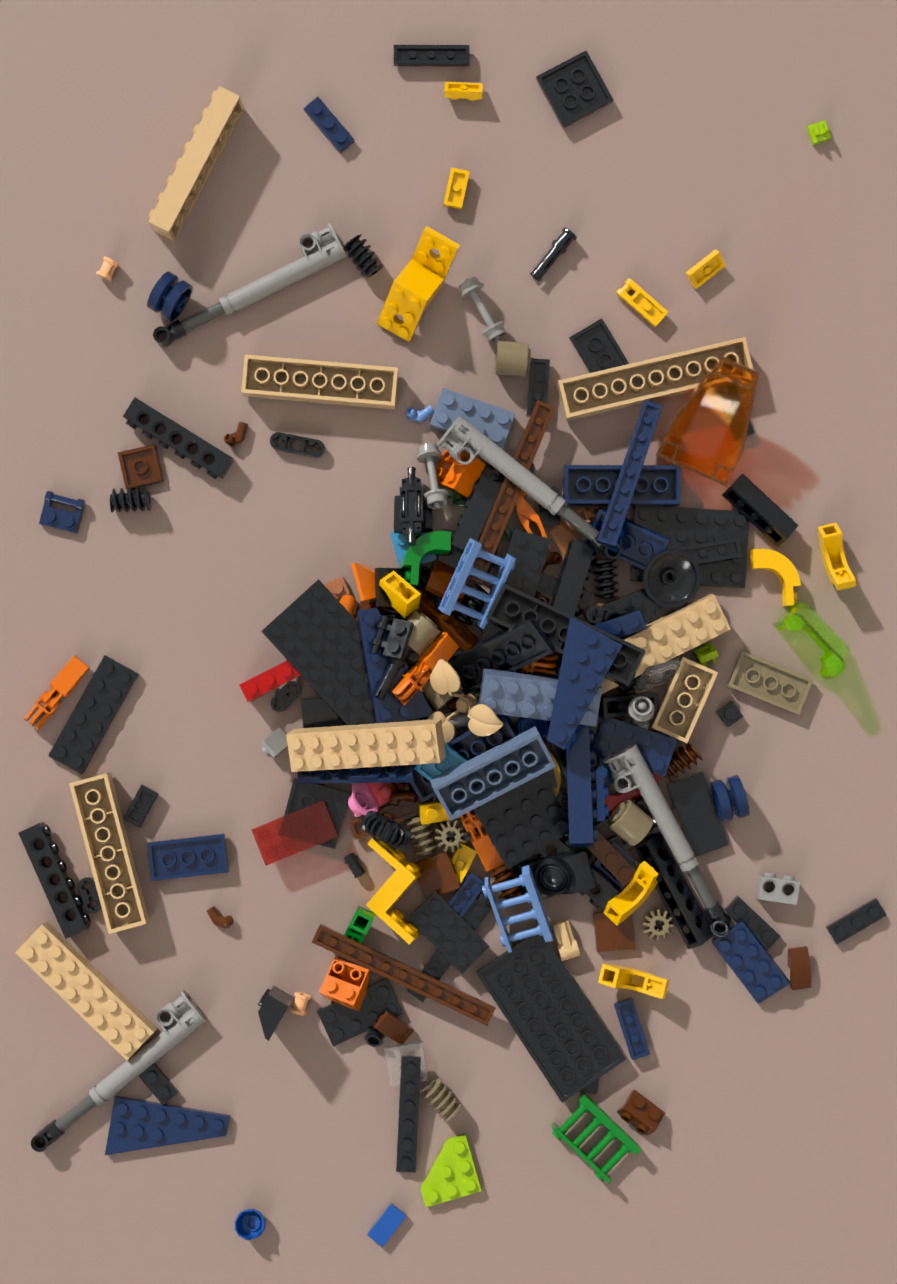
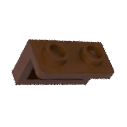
M635 1089L631 1091L623 1107L617 1111L625 1122L634 1125L637 1131L644 1135H650L655 1132L665 1115L664 1111Z

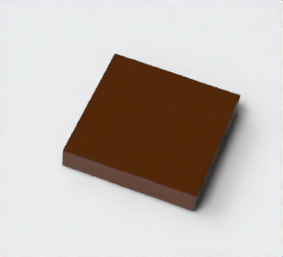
M155 444L118 452L126 490L128 488L135 489L136 487L140 488L164 482Z
M435 559L432 562L425 590L443 599L456 569ZM464 593L459 594L457 599L459 604H462Z
M448 850L447 852L414 862L420 868L419 872L421 875L418 880L426 899L435 890L441 895L462 887Z
M603 912L593 913L597 952L636 949L632 914L616 926Z

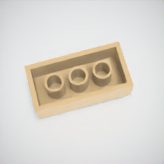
M680 657L658 706V712L655 713L649 728L683 743H688L718 672L685 657Z

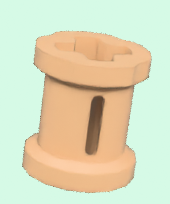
M104 256V263L96 274L112 282V275L120 264Z
M295 992L294 995L296 997L290 1012L306 1016V1007L308 1000H311V996L306 993Z

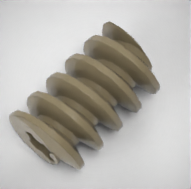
M420 816L409 818L412 821L407 823V826H412L413 829L410 832L415 834L411 841L417 842L412 848L419 850L414 856L435 853L436 851L432 850L437 845L431 844L435 837L429 836L433 833V829H427L432 824H421Z
M439 1078L426 1084L420 1090V1093L427 1091L424 1098H432L429 1104H437L434 1111L441 1109L439 1117L446 1116L445 1123L458 1113L461 1104L456 1103V1097H451L452 1092L446 1091L447 1086L445 1084L441 1085L442 1079Z

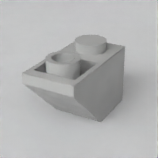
M282 727L278 728L261 742L263 746L261 750L268 757H277L288 747L287 733Z

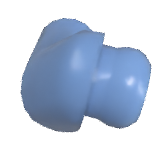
M430 405L422 411L416 410L413 407L406 409V417L410 421L423 422L434 413Z

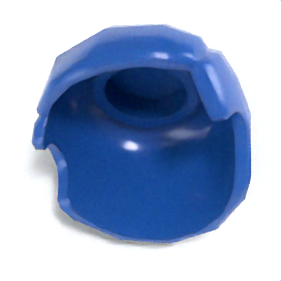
M520 717L516 724L517 734L519 735L535 726L543 739L548 731L547 721Z
M247 1209L240 1212L235 1220V1231L239 1237L245 1240L259 1237L266 1227L263 1214L256 1209Z

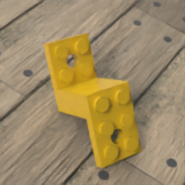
M426 226L412 259L394 280L377 324L410 342L425 309L441 290L460 245ZM432 249L438 250L440 255H436ZM397 314L401 315L403 320L398 319Z
M373 837L367 844L394 867L396 871L366 906L410 945L420 936L419 929L412 922L408 923L404 920L405 916L399 910H393L392 908L420 877V868L414 862H408L405 859L406 855L400 849L395 850L392 846Z

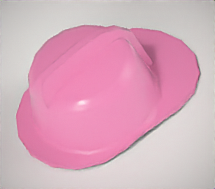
M352 783V793L348 798V805L351 811L354 812V816L366 815L368 811L377 812L378 805L367 784Z

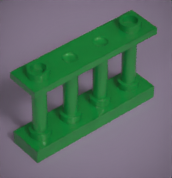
M582 1092L578 1096L581 1102L579 1104L580 1107L561 1127L553 1123L552 1129L554 1131L552 1133L559 1141L563 1139L596 1171L594 1174L602 1182L605 1180L609 1184L611 1178L608 1173L627 1153L632 1151L637 1155L641 1148L586 1093ZM590 1111L594 1115V1120L573 1141L566 1132L585 1112L588 1113ZM604 1124L609 1129L607 1131L608 1134L587 1154L580 1148V1145L599 1125L602 1126ZM618 1138L622 1142V1147L601 1168L594 1159L613 1139L616 1140Z

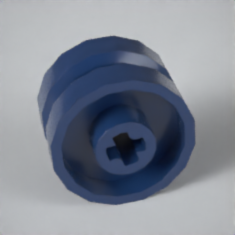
M168 271L161 276L153 287L147 301V307L156 313L162 311V317L172 322L178 318L186 307L193 287L184 280L179 282L178 277Z
M738 775L727 777L726 785L722 780L710 783L713 801L722 823L733 820L734 813L738 818L749 816L747 796Z

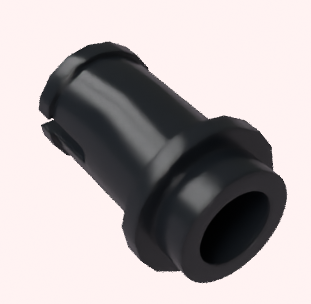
M353 852L344 857V863L349 866L354 878L363 875L365 870L357 859L358 855H355Z

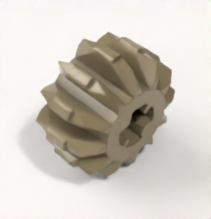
M447 820V827L441 822L440 826L443 831L440 829L435 830L436 833L441 834V836H436L435 840L442 839L437 846L441 847L445 844V852L451 846V851L454 853L455 845L461 850L462 846L459 844V841L462 843L467 842L466 839L461 838V836L467 835V832H460L464 825H460L457 828V820L454 821L453 826H451V821ZM448 831H451V833L452 831H454L456 833L454 835L455 840L451 841L450 839V841H448L446 839L448 836Z
M660 908L656 909V914H654L652 909L649 910L651 916H643L648 922L641 923L642 926L647 927L643 930L644 934L649 933V939L655 936V940L658 942L660 941V935L666 940V932L670 935L673 934L669 928L675 927V924L668 923L673 918L671 916L666 917L668 915L667 910H664L662 914ZM657 920L659 922H663L660 924V929H658L657 927H655L654 929V926L656 925L655 921Z

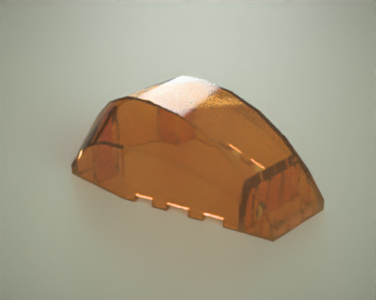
M723 356L674 413L656 456L727 487L744 451L759 372Z

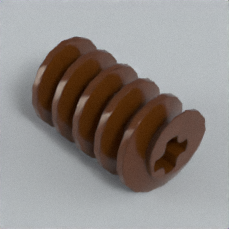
M689 742L685 743L686 749L680 746V753L677 751L673 753L666 775L670 782H672L671 775L678 778L677 771L684 774V767L691 769V762L697 765L696 758L703 761L699 752Z
M505 864L492 869L493 873L489 876V878H496L492 883L493 885L516 879L515 876L510 877L514 871L512 869L507 870ZM516 886L499 891L502 894L498 898L506 900L520 896L523 892L516 891L520 887Z

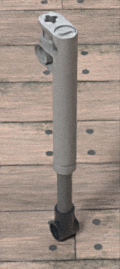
M329 223L327 228L319 232L306 233L300 237L299 244L304 257L229 293L227 296L219 298L220 302L182 321L178 319L166 326L157 327L153 332L155 341L161 347H167L173 341L187 335L186 332L224 313L228 316L234 313V311H238L346 258L344 249L332 225ZM306 241L313 242L310 248L304 247ZM161 333H167V338L163 341H160L159 335Z
M461 415L436 444L437 447L442 446L450 453L449 455L461 465L470 464L478 454L542 507L548 509L552 515L558 514L591 541L590 544L608 559H618L621 556L622 548L618 543L616 544L617 554L610 556L608 554L609 546L597 543L600 531L596 530L565 505V499L561 496L559 497L554 490ZM462 451H467L470 454V459L466 462L459 459V454Z
M637 744L609 754L602 761L608 764L612 772L614 788L620 793H626L638 788L677 863H679L681 871H686L704 905L703 910L711 923L713 934L719 937L725 936L729 931L731 918L724 912L719 901L714 899L697 867L699 861L694 855L688 840ZM621 779L627 780L628 784L622 783ZM718 923H722V924H724L725 926L722 927V926L718 925Z
M185 990L181 991L179 998L174 1002H169L157 1013L156 1020L164 1031L101 1080L97 1086L91 1088L86 1098L61 1118L53 1120L39 1131L31 1140L33 1150L37 1152L44 1151L65 1134V1130L93 1107L104 1104L107 1099L114 1096L207 1021L203 1011ZM162 1012L170 1013L171 1019H163ZM38 1137L44 1138L46 1144H40L38 1142Z

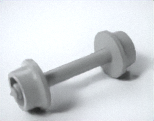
M476 277L466 279L459 286L462 292L461 297L471 296L488 328L482 332V336H486L489 342L500 340L506 334L505 322L494 323L478 294V291L484 287V284L480 283Z
M427 443L419 447V454L417 455L418 462L427 463L431 490L426 492L423 498L427 501L429 508L439 509L447 505V498L449 496L447 490L439 489L435 462L442 458V452L439 451L436 444Z
M644 696L632 699L628 707L630 715L625 717L624 722L648 729L649 720L655 711L652 701Z

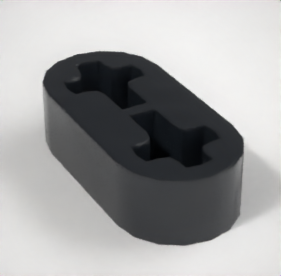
M296 681L286 683L272 698V709L277 712L285 711L300 696L302 692L301 685ZM289 685H297V694L291 693L289 696L286 695L290 691ZM285 696L287 699L283 702L284 707L276 708L275 705L277 703L275 700H281Z
M83 878L79 882L78 888L84 908L89 913H96L102 907L94 878ZM86 881L92 883V887H90L91 894H89L87 888H83ZM90 896H92L94 902H98L96 909L89 906L92 902Z

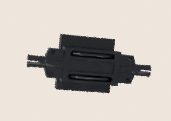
M408 467V478L402 479L400 496H394V532L406 535L408 545L412 546L413 544L415 546L416 539L421 536L422 532H433V509L428 507L427 501L423 498L424 491L421 479L415 477L416 468L412 467L411 474V467Z

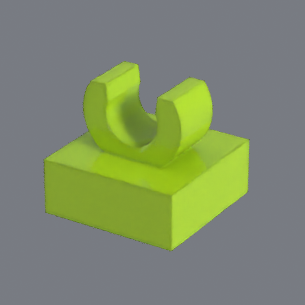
M826 120L811 124L806 128L812 146L832 138Z
M711 642L693 650L695 657L705 667H707L706 662L712 660L715 664L717 662L716 658L719 657L717 650Z

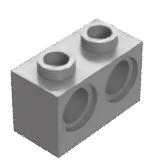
M765 872L764 875H758L756 898L797 905L800 882L795 880V876L784 875L783 878H778L775 873ZM771 881L773 888L770 891H765V883ZM790 884L792 891L789 894H784V886Z

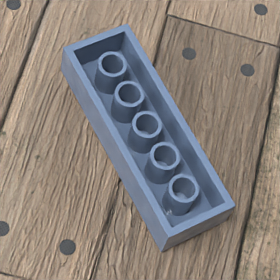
M483 669L479 704L489 706L495 714L551 721L558 678ZM601 686L582 718L580 725H597L602 693Z
M534 726L433 778L430 782L448 818L452 821L555 768L556 765L538 730Z

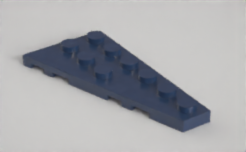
M377 608L357 611L376 723L402 722L429 717L433 712L421 691H418L406 705H403L396 695L392 693V690L403 679L402 674L405 675L410 670L406 662H404L405 666L399 669L384 701L380 700L379 697L373 696L390 664L388 662L389 658L383 656V648L379 649L378 655L371 653L373 646L371 642L376 636L378 630L376 626L381 620V615ZM389 632L384 633L382 641L387 642Z
M572 617L569 620L547 741L563 750L566 749L623 647L620 643Z
M413 765L298 772V779L300 783H414Z
M115 1096L105 1155L223 1137L227 1135L230 1115Z

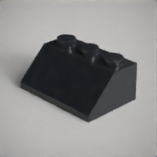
M273 986L271 990L267 988L258 1003L260 1006L258 1011L265 1039L268 1041L293 999V996L276 986Z

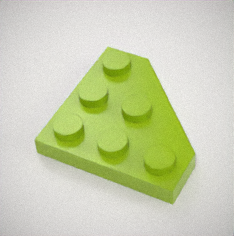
M466 1133L447 1138L426 1179L423 1181L421 1192L426 1207L482 1191Z

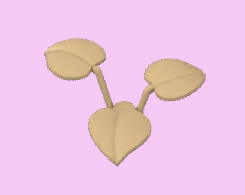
M440 659L437 662L430 676L432 688L438 694L444 695L449 693L450 696L459 697L456 702L457 710L447 718L442 712L438 711L431 714L427 719L442 720L444 742L448 743L454 738L455 727L449 720L460 712H468L467 717L470 718L468 727L475 735L488 736L498 731L504 724L496 716L495 712L485 704L477 705V700L472 694L464 696L463 693H453L458 691L461 685L457 672L445 660Z

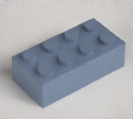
M442 388L430 428L446 433L454 421L461 415L503 449L515 413Z

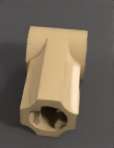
M569 920L552 924L558 941L557 947L561 960L565 961L581 956L576 939L573 937Z

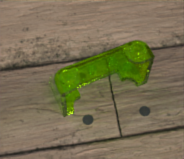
M805 602L794 603L773 623L778 631L786 628L790 632H798L803 628L825 651V654L819 658L822 662V669L819 674L825 680L835 679L842 673L850 657V649Z

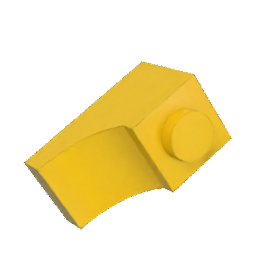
M394 570L380 580L379 586L387 593L392 604L391 606L404 618L419 608L421 593Z

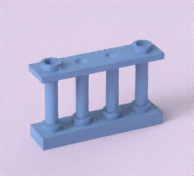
M469 538L438 609L449 616L452 611L456 610L477 619L475 624L484 629L489 624L486 617L506 582L509 573L515 568L516 558L507 553L505 559L483 551L481 543ZM480 557L501 566L497 576L495 577L474 568L473 563L475 559ZM472 575L492 583L489 594L466 586L465 581L467 577ZM465 593L485 601L481 612L459 604L457 601L459 594Z
M529 865L522 867V875H519V878L491 885L489 877H485V885L482 886L484 896L490 900L502 934L500 935L502 946H506L508 953L512 952V942L535 935H543L545 942L553 940L552 929ZM520 885L522 887L526 886L527 892L524 895L497 902L495 892ZM524 902L532 903L533 908H531V911L503 918L500 909ZM532 918L538 920L539 924L537 927L510 935L506 927L507 925Z

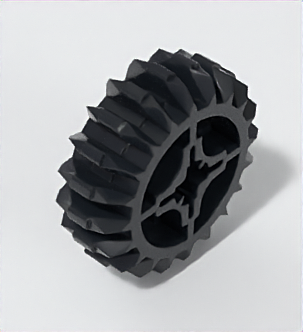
M368 811L362 819L361 827L363 830L381 842L401 850L409 845L412 833L397 821L376 811Z

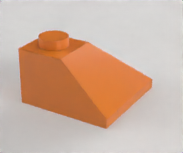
M352 563L351 567L361 601L376 600L375 570L365 564Z

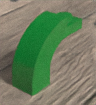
M433 531L426 533L416 539L415 546L412 544L408 548L402 559L400 569L408 570L405 572L404 580L412 587L416 588L418 586L421 558L429 554L447 555L451 551V532Z
M358 905L344 935L362 943L376 914Z

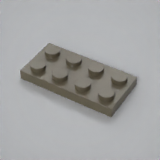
M741 651L727 686L800 715L814 679Z

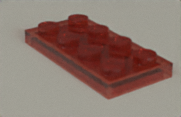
M324 800L252 829L266 866L338 837Z

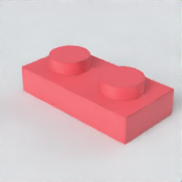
M366 783L378 807L390 801L391 798L389 797L393 791L388 783Z

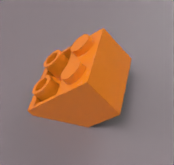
M445 450L436 467L438 484L456 494L469 498L473 485L480 477L486 464L475 457L470 464L461 465ZM462 451L459 454V459L466 462L470 459V454Z
M334 956L319 993L328 1000L359 1011L367 993L370 970Z

